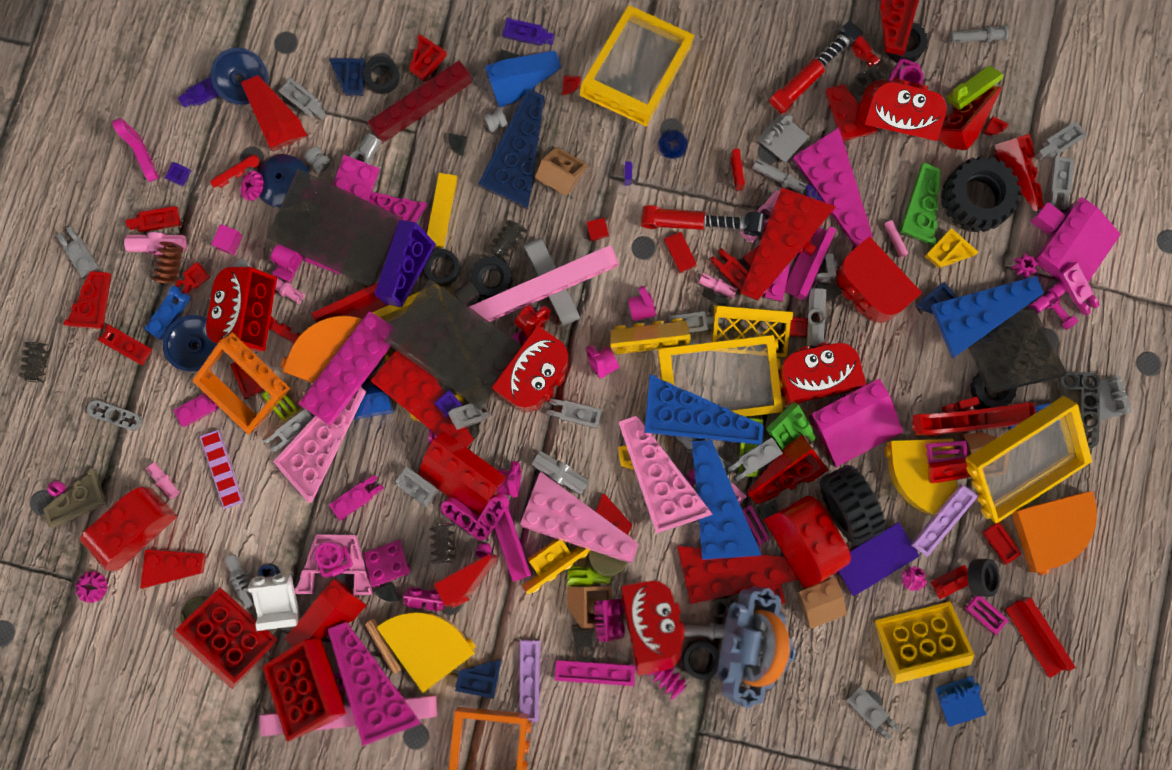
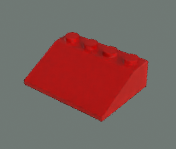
M445 431L438 435L430 444L418 472V475L449 498L457 499L479 516L507 478Z
M489 554L434 584L445 607L451 605L454 608L469 601L468 597L474 593L498 557Z
M221 587L178 626L174 633L176 639L231 689L253 669L278 641L268 630L257 631L255 625L257 620Z
M321 639L303 640L262 666L286 742L323 727L346 714Z

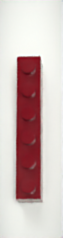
M458 60L369 120L368 124L372 132L383 144L472 84L471 76L461 61Z

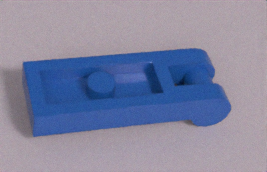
M175 285L169 289L167 297L144 328L159 340H163L168 327L177 320L191 299L188 294L180 292V288ZM176 298L179 299L177 304L174 302Z

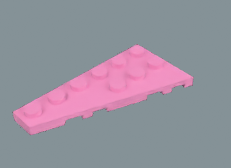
M361 386L331 426L315 416L273 461L307 502L312 503L364 398L366 391Z
M634 416L620 421L619 425L656 534L713 515L653 435L644 433L645 425L640 418Z
M540 471L520 526L632 564L639 543Z

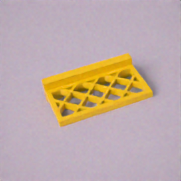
M714 305L712 342H716L722 335L728 341L729 338L725 335V332L732 326L739 333L733 340H737L740 337L745 339L744 334L751 328L758 335L757 337H762L771 330L776 336L775 339L783 344L782 353L776 352V356L787 357L790 322L793 318V312ZM719 317L726 318L730 322V325L723 331L718 326ZM744 319L750 326L740 332L735 324L739 320ZM759 321H764L768 328L760 334L754 325ZM779 322L785 323V331L780 335L773 329ZM765 344L766 347L761 351H756L753 346H745L742 350L737 348L711 350L713 352L768 356V352H765L767 344Z

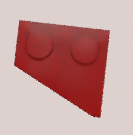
M419 34L417 49H414L413 60L409 70L413 75L425 82L445 59L447 53Z
M602 494L596 513L628 535L632 524L607 495Z

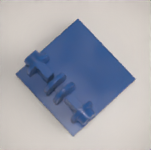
M973 676L935 687L948 727L986 715L978 692L981 688L978 682L975 683Z

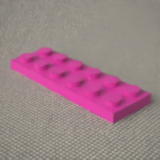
M343 155L308 250L306 262L337 274H342L380 168Z
M369 311L298 404L331 426L401 332Z

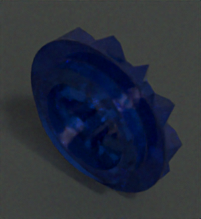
M668 130L662 133L658 147L665 157L676 159L685 154L688 147V139H686L684 133L678 130ZM675 138L678 145H675L673 150H671V144L668 142H672V139Z

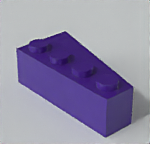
M399 220L375 291V295L384 304L403 307L436 245L416 222Z

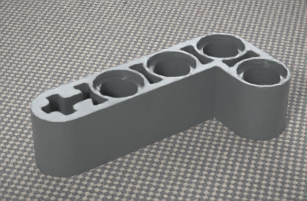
M1066 372L1059 377L1058 385L1066 391H1078V408L1083 427L1086 430L1093 429L1090 432L1085 431L1086 437L1088 436L1092 439V442L1088 443V447L1093 448L1099 442L1100 378L1092 372ZM1066 376L1073 379L1072 386L1065 385L1064 378ZM1086 377L1093 379L1094 385L1092 387H1088L1085 384ZM1086 396L1093 399L1092 406H1087L1084 403ZM1086 415L1091 416L1093 419L1091 426L1084 423Z

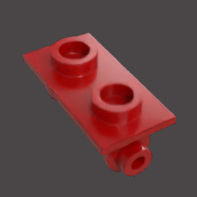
M965 564L930 582L939 600L968 586V569Z

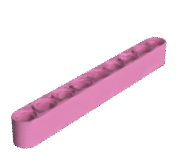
M604 247L458 312V316L464 331L473 330L617 267L619 262L613 247Z
M436 695L404 698L419 719L438 716ZM350 704L344 705L345 715L316 730L356 726ZM277 712L259 715L260 736L284 734Z

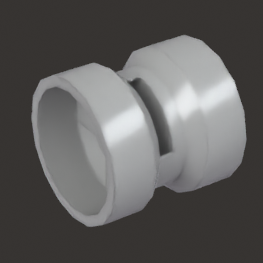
M501 108L495 110L494 114L488 113L483 115L490 133L496 131L498 126L505 127L508 125Z
M318 146L311 148L304 157L308 163L313 165V169L317 173L323 172L331 164V160L323 155V151Z

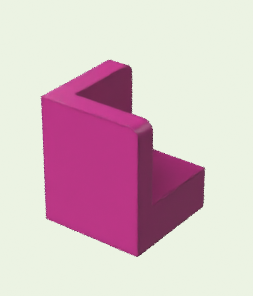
M1047 203L1030 222L1049 235L1056 230L1066 215L1052 204Z
M219 225L211 245L217 250L235 256L243 235L238 230Z

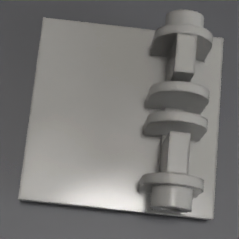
M789 113L786 115L780 114L757 139L784 163L809 138L805 132L791 121L792 116Z
M1120 376L1100 381V420L1132 413ZM1094 382L1086 385L1088 387H1092L1094 385ZM1086 396L1089 406H1092L1093 399Z

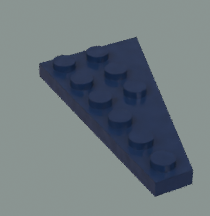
M529 88L478 183L479 187L526 209H529L545 101L544 95Z

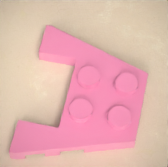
M316 534L307 557L306 565L300 575L301 578L298 586L295 588V594H314L315 573H321L315 560V552L321 544L335 542L342 546L346 545L353 562L351 568L341 573L354 574L353 595H373L357 535ZM346 556L344 562L341 565L348 563ZM324 568L325 573L331 571V569L333 568Z

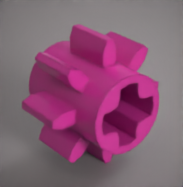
M1024 253L1021 255V258L1017 257L1014 259L1016 264L1012 269H1015L1016 276L1023 275L1024 278H1027L1030 274L1033 275L1037 272L1034 268L1038 263L1035 262L1034 256L1030 257Z
M909 566L901 574V577L904 578L902 580L904 587L910 591H919L927 583V580L924 579L926 574L919 567Z

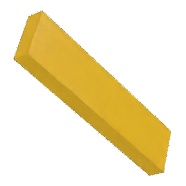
M439 173L427 231V235L436 243L435 247L445 248L458 180L456 175Z

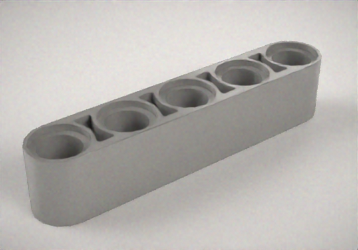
M541 237L523 245L537 276L556 269ZM567 289L548 297L562 326L580 319Z

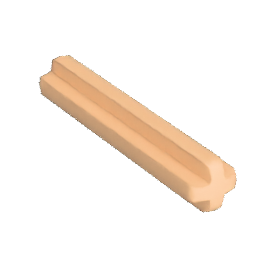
M376 620L368 621L365 624L391 673L396 674L402 670V666L391 647L376 628L379 626Z

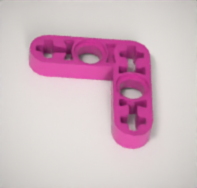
M122 117L113 120L112 125L114 129L132 147L147 180L152 182L159 179L145 144L137 131Z
M496 494L479 516L457 499L450 497L442 503L441 511L470 535L482 541L492 533L507 510L509 499L504 494ZM498 501H500L501 505L498 509H496L495 507L498 504ZM486 514H492L495 521H490ZM462 516H468L470 523L465 522Z

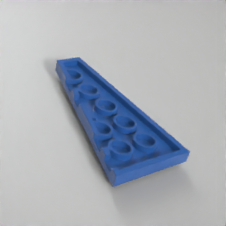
M1037 276L939 302L933 304L931 309L950 356L953 359L1040 297L1044 292Z
M651 374L649 375L644 433L762 445L763 424L736 414L725 407L716 405L705 398L678 388Z
M712 440L693 441L696 493L713 514L699 519L702 560L762 556Z

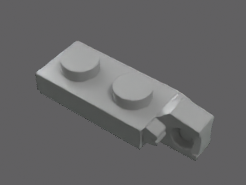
M289 78L278 90L283 97L306 115L311 117L314 114L321 121L325 118L326 114L319 108L321 103L318 99L292 78Z
M1077 121L1048 138L1041 145L1043 149L1035 154L1039 161L1048 155L1050 158H1053L1087 135Z
M706 311L668 316V323H672L671 320L679 318L687 321L690 333L712 330L714 316H711L710 312L706 313ZM719 317V319H718V325H721L722 321H721V318Z

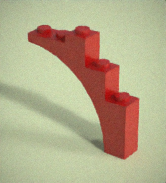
M1026 402L962 412L912 415V428L916 435L934 437L952 433L1017 426L1036 414L1035 404Z

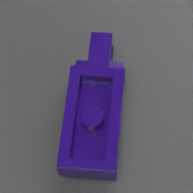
M511 18L506 19L502 33L503 38L541 46L543 43L553 45L554 33L546 32L547 30L542 28V25Z
M211 77L187 89L186 93L178 97V100L186 108L191 104L193 106H201L219 95L212 85Z

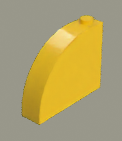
M954 439L887 442L884 447V455L887 457L889 473L897 491L911 506L925 514L934 516L957 488V480L933 484L929 482L928 456H926L927 448H925V444L954 442ZM954 446L932 448V451L954 450ZM955 454L933 455V459L955 457Z
M406 613L393 617L376 627L422 693L477 652L475 650L477 646L470 637L467 639L462 631L452 622L432 613Z

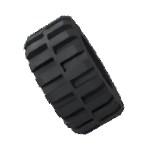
M978 156L976 159L972 157L966 162H962L948 176L943 185L944 190L941 193V198L945 199L942 205L943 208L948 210L946 215L954 219L952 222L955 225L959 223L962 225V229L967 230L971 228L972 232H979L980 230L986 232L991 228L995 229L1016 211L1017 204L1021 198L1018 195L1021 192V186L1017 185L1019 180L1017 176H1013L1011 167H1005L1003 161L997 162L994 157H989L988 159H985V156ZM980 181L988 185L995 196L994 207L986 209L973 204L966 192L967 182Z
M845 465L821 478L819 487L826 507L838 529L851 544L860 545L884 532L886 521L881 505L871 486L858 469L851 465Z

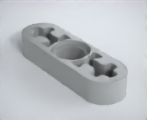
M99 400L91 401L87 406L88 414L94 418L132 431H137L143 426V418L139 414ZM95 406L106 410L105 414L94 410ZM118 410L120 417L118 420L113 421L111 413ZM125 418L134 419L137 423L131 424L124 420Z

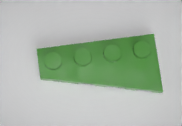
M922 163L899 233L933 246L936 244L937 194L940 188L941 169Z

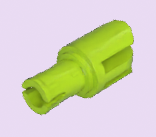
M571 566L568 569V586L591 587L593 583L611 584V577L601 576L593 571L591 567Z

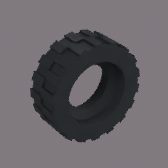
M913 21L910 36L915 41L914 47L911 50L905 51L904 56L886 52L891 60H894L896 63H899L901 59L915 62L921 57L927 47L928 39L925 29L919 23Z
M487 256L479 259L473 265L470 280L474 291L480 297L488 299L511 288L513 281L512 273L508 264L502 261L501 258ZM489 269L498 271L501 276L499 284L494 287H488L482 281L484 272Z
M1002 367L986 368L978 372L973 377L972 383H970V394H972V398L978 397L980 403L978 406H981L983 409L1008 406L1016 397V380H1014L1013 375L1008 370L1002 369ZM990 379L999 381L1003 387L1002 394L997 398L989 397L985 393L984 385Z

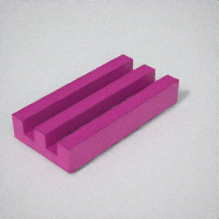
M966 441L925 444V448H927L926 456H928L927 464L968 457ZM962 445V449L932 451V448ZM963 453V457L933 459V455Z
M750 505L742 509L748 525L757 540V545L759 546L770 540L752 506ZM747 511H749V513L751 514L758 529L764 537L763 539L760 538L758 532L756 531L754 525L752 524L749 516L746 513Z
M974 595V598L964 607L965 610L994 635H997L1009 621L983 597ZM979 600L985 607H987L994 615H996L1001 620V623L995 620L976 602ZM974 606L996 626V629L973 610L972 607Z

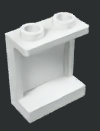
M276 574L272 577L259 576L251 579L247 589L248 592H252L258 616L255 624L257 631L297 626L300 612L291 574Z

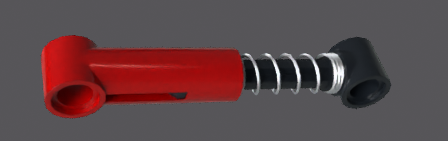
M849 20L838 32L835 42H831L830 47H826L825 52L820 53V57L811 59L783 88H780L770 98L768 103L781 115L787 112L793 103L825 72L824 67L828 66V63L833 61V58L838 56L840 51H844L843 48L852 47L854 41L862 36L864 32Z
M646 205L642 209L641 227L647 229L662 227L705 230L707 227H711V229L714 227L719 229L726 228L727 230L734 228V230L744 231L746 235L761 236L763 235L765 215L759 212H748L742 217H733V215L726 217V215L718 216V214L710 216V214H706V211L661 209L657 206Z

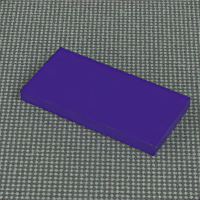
M899 522L885 529L882 534L850 551L851 561L849 565L838 571V574L852 596H856L920 557L915 547L910 544L911 541Z

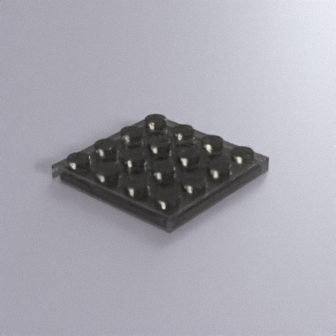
M1035 309L1014 314L968 347L989 394L1064 377L1067 373Z

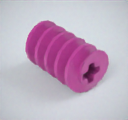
M674 667L669 670L647 674L648 677L655 675L654 683L659 680L661 681L659 689L666 686L664 694L666 695L671 692L670 700L675 699L687 686V684L684 685L686 682L684 677L679 679V672L673 673Z

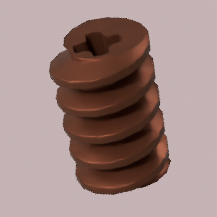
M162 241L160 244L164 247L157 248V251L162 254L156 255V258L161 260V262H155V266L160 267V269L153 270L158 276H153L152 279L160 283L170 284L178 280V268L181 266L180 260L182 259L183 247L177 243Z

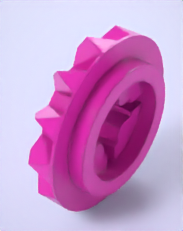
M248 171L247 176H243L244 180L241 182L242 187L240 191L242 192V197L253 201L262 192L263 178L259 172Z
M89 571L78 577L79 579L75 584V593L79 596V600L86 603H94L104 597L107 592V581L101 573ZM92 582V585L98 589L90 590L89 592V589L84 586Z

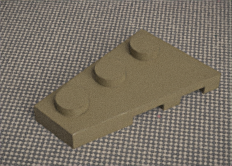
M93 468L90 469L83 479L77 480L70 490L58 496L43 509L48 527L54 528L107 504L97 471Z

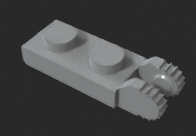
M1055 156L1052 162L1048 203L1055 207L1057 195H1062L1060 209L1066 210L1069 195L1071 194L1074 159Z
M70 226L67 228V231L74 241L69 243L62 233L57 234V237L80 276L86 279L90 271L97 272L100 270V267L83 239Z
M550 399L549 403L551 405L562 406L563 409L562 413L547 410L546 415L598 428L602 409L566 400Z
M484 401L473 402L448 412L457 430L479 423L492 416L490 411L482 412L481 409L486 405Z
M302 407L275 427L274 430L266 434L262 441L269 443L279 436L281 439H278L269 448L272 452H275L285 444L288 445L314 418V415Z
M769 437L762 442V445H757L738 457L739 459L730 464L727 469L730 472L741 464L744 465L745 469L733 477L736 482L748 474H752L783 453L773 438Z
M858 686L847 697L846 701L887 740L891 736L880 726L884 721L893 730L898 731L900 729L889 717L890 715L861 686Z

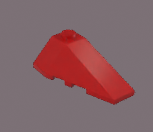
M258 75L241 82L266 141L273 151L308 137L300 119Z
M992 86L961 110L954 107L951 114L945 115L938 139L950 149L968 150L977 139L1001 91V86Z
M1030 134L996 144L995 155L997 159L1003 161L1005 167H1011L1013 176L1018 177L1017 185L1021 186V193L1034 211L1042 209L1044 203L1041 186L1036 182L1038 168L1033 165L1032 158L1036 156Z
M803 435L787 445L782 451L783 454L770 464L747 491L756 504L778 496L785 489L793 490L797 484L804 481L806 483L812 482L829 470Z

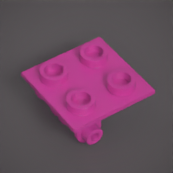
M401 540L363 553L371 587L391 582V580H396L404 575L407 576L411 572L405 559Z
M621 598L596 601V605H594L595 615L604 616L595 617V619H604V622L595 623V625H605V627H596V638H599V642H609L624 638L625 625L622 618L624 607L621 603Z

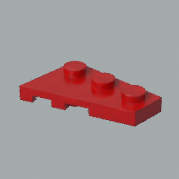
M844 84L826 89L825 93L836 128L840 129L843 142L877 133L876 127L864 125L856 121L860 105Z
M89 272L80 290L81 294L76 304L74 303L71 307V314L63 323L64 326L104 329L112 274Z
M145 550L140 589L204 573L206 554Z

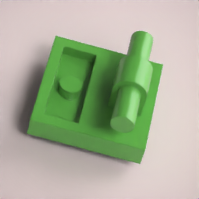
M795 402L787 407L766 428L781 451L801 435H805L809 441L815 440L812 426L800 406Z

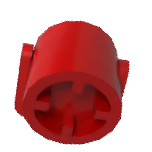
M528 305L516 317L514 324L529 337L537 325L543 328L548 322L550 309L543 306L537 311L531 305Z

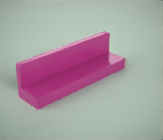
M829 226L827 230L819 227L813 234L809 243L816 247V251L812 256L804 251L801 254L799 253L787 280L785 293L800 300H804L807 297L835 234V228Z
M501 503L497 504L495 508L498 509ZM508 506L497 523L495 530L512 581L514 582L532 574ZM490 514L492 521H495L494 516Z

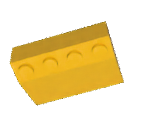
M679 318L671 320L672 323L655 321L652 322L653 325L645 326V323L633 324L634 327L626 328V325L615 326V329L611 330V349L613 354L617 355L690 345L688 323Z
M951 601L875 620L886 664L894 684L971 665L975 656Z

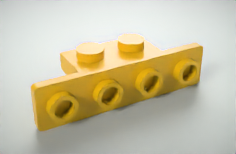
M555 539L528 558L537 575L524 583L522 587L527 595L538 591L541 585L555 579L558 573L569 569L575 561L586 557L591 550L577 546L569 551L562 540Z

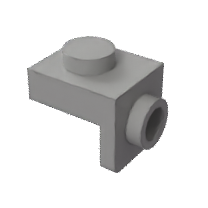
M833 253L825 254L822 261L824 273L816 274L814 282H820V284L830 283L836 276L835 270H837L838 265L837 260L833 257Z

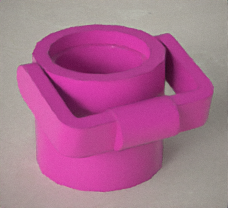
M901 59L892 70L889 80L893 81V78L910 81L909 85H911V82L922 84L924 75L919 64Z
M644 286L638 288L641 295L628 298L634 322L656 316L651 292L648 293Z
M593 345L586 347L587 360L599 379L620 368L608 346L600 351H597Z
M512 461L510 470L498 468V471L507 478L497 494L501 493L518 497L522 469L519 461Z
M327 542L321 544L315 552V560L321 575L325 578L337 576L353 565L346 545L342 546L339 543ZM346 556L348 563L341 565L344 562ZM324 568H333L331 569V571H328L326 573L324 570Z

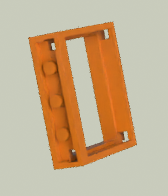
M231 333L218 343L192 380L248 435L264 422L290 389L234 333ZM224 351L271 396L257 415L210 371Z
M457 706L454 713L449 770H459L464 718L521 724L516 770H527L528 761H524L525 753H529L530 741L526 740L527 733L531 732L532 721L528 720L529 714Z

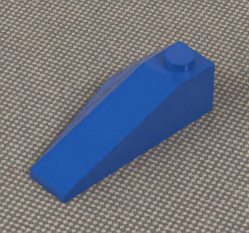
M556 51L506 59L485 66L498 107L501 108L517 102L526 93L528 88L533 90L540 82L545 81L560 70L561 64Z
M372 378L364 381L361 385L366 393L353 420L395 413L393 399L372 383Z

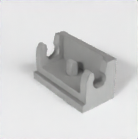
M407 466L395 481V485L426 508L440 491Z

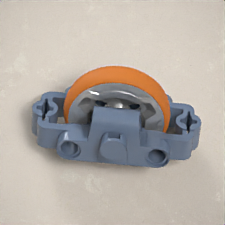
M752 586L749 590H741L738 603H732L727 614L717 677L719 681L723 682V696L729 698L732 703L746 708H751L754 704H761L764 701L766 689H771L774 686L775 681L781 676L783 671H787L788 663L792 662L796 656V650L792 645L793 638L788 635L785 627V615L780 611L781 599L779 596L774 595L769 588ZM754 604L764 606L763 610L753 611ZM741 680L750 685L749 689L740 686Z

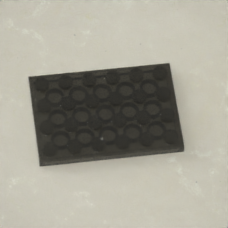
M298 168L267 238L370 287L373 285L388 253L398 222L403 220V218Z
M429 279L384 340L386 344L479 410L494 391L492 389L493 385L522 347L516 340L431 279Z

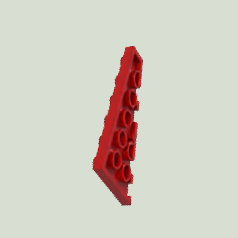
M879 0L885 52L904 56L919 0Z
M781 188L740 295L759 301L777 277L812 238L818 228L822 226L828 216L832 214L836 206Z
M408 336L371 379V382L437 436L445 431L468 448L474 441L473 437L466 427L457 430L450 416L446 418L434 404L445 393Z
M677 546L690 604L738 594L741 590H749L752 586L765 588L798 580L786 557L762 555L702 560L701 548Z

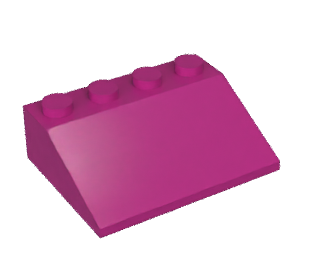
M1080 197L1071 204L1065 213L1066 217L1051 233L1034 258L1035 262L1038 263L1037 266L1061 282L1063 281L1059 273L1072 262L1078 263L1087 282H1089L1121 235L1098 207L1085 198Z
M880 378L808 416L835 467L903 432L890 395Z

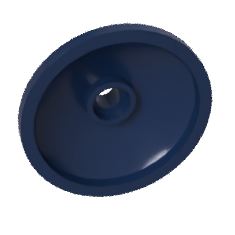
M227 49L215 58L211 66L210 76L215 91L220 97L232 104H250L241 82L258 75L268 85V72L264 62L258 55L248 49ZM236 74L241 76V81L235 79Z
M289 154L274 155L266 159L257 170L263 178V189L259 197L266 204L283 209L293 207L304 199L301 195L310 183L311 176L308 168L299 158Z
M187 315L177 319L168 327L163 338V351L171 365L185 372H197L201 369L218 345V343L212 342L207 336V318L199 315ZM199 343V347L195 349L194 345Z

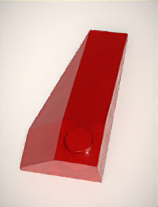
M334 579L298 621L297 626H294L285 637V640L294 647L306 639H322L329 635V628L355 620L367 604L357 595H353L354 592L340 579Z

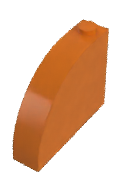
M338 316L327 318L312 325L296 340L288 357H283L280 365L283 368L282 373L314 384L363 319L351 316Z
M1093 491L1082 492L1037 504L1012 513L1030 572L1038 573V575L1050 573L1049 569L1072 561L1087 547L1093 536L1097 520V507Z

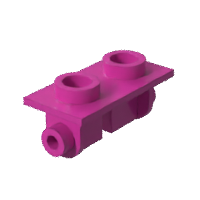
M419 587L407 588L403 596L404 605H407V607L421 609L422 602L426 603L425 610L439 612V610L444 608V603L437 590L428 591L421 590Z

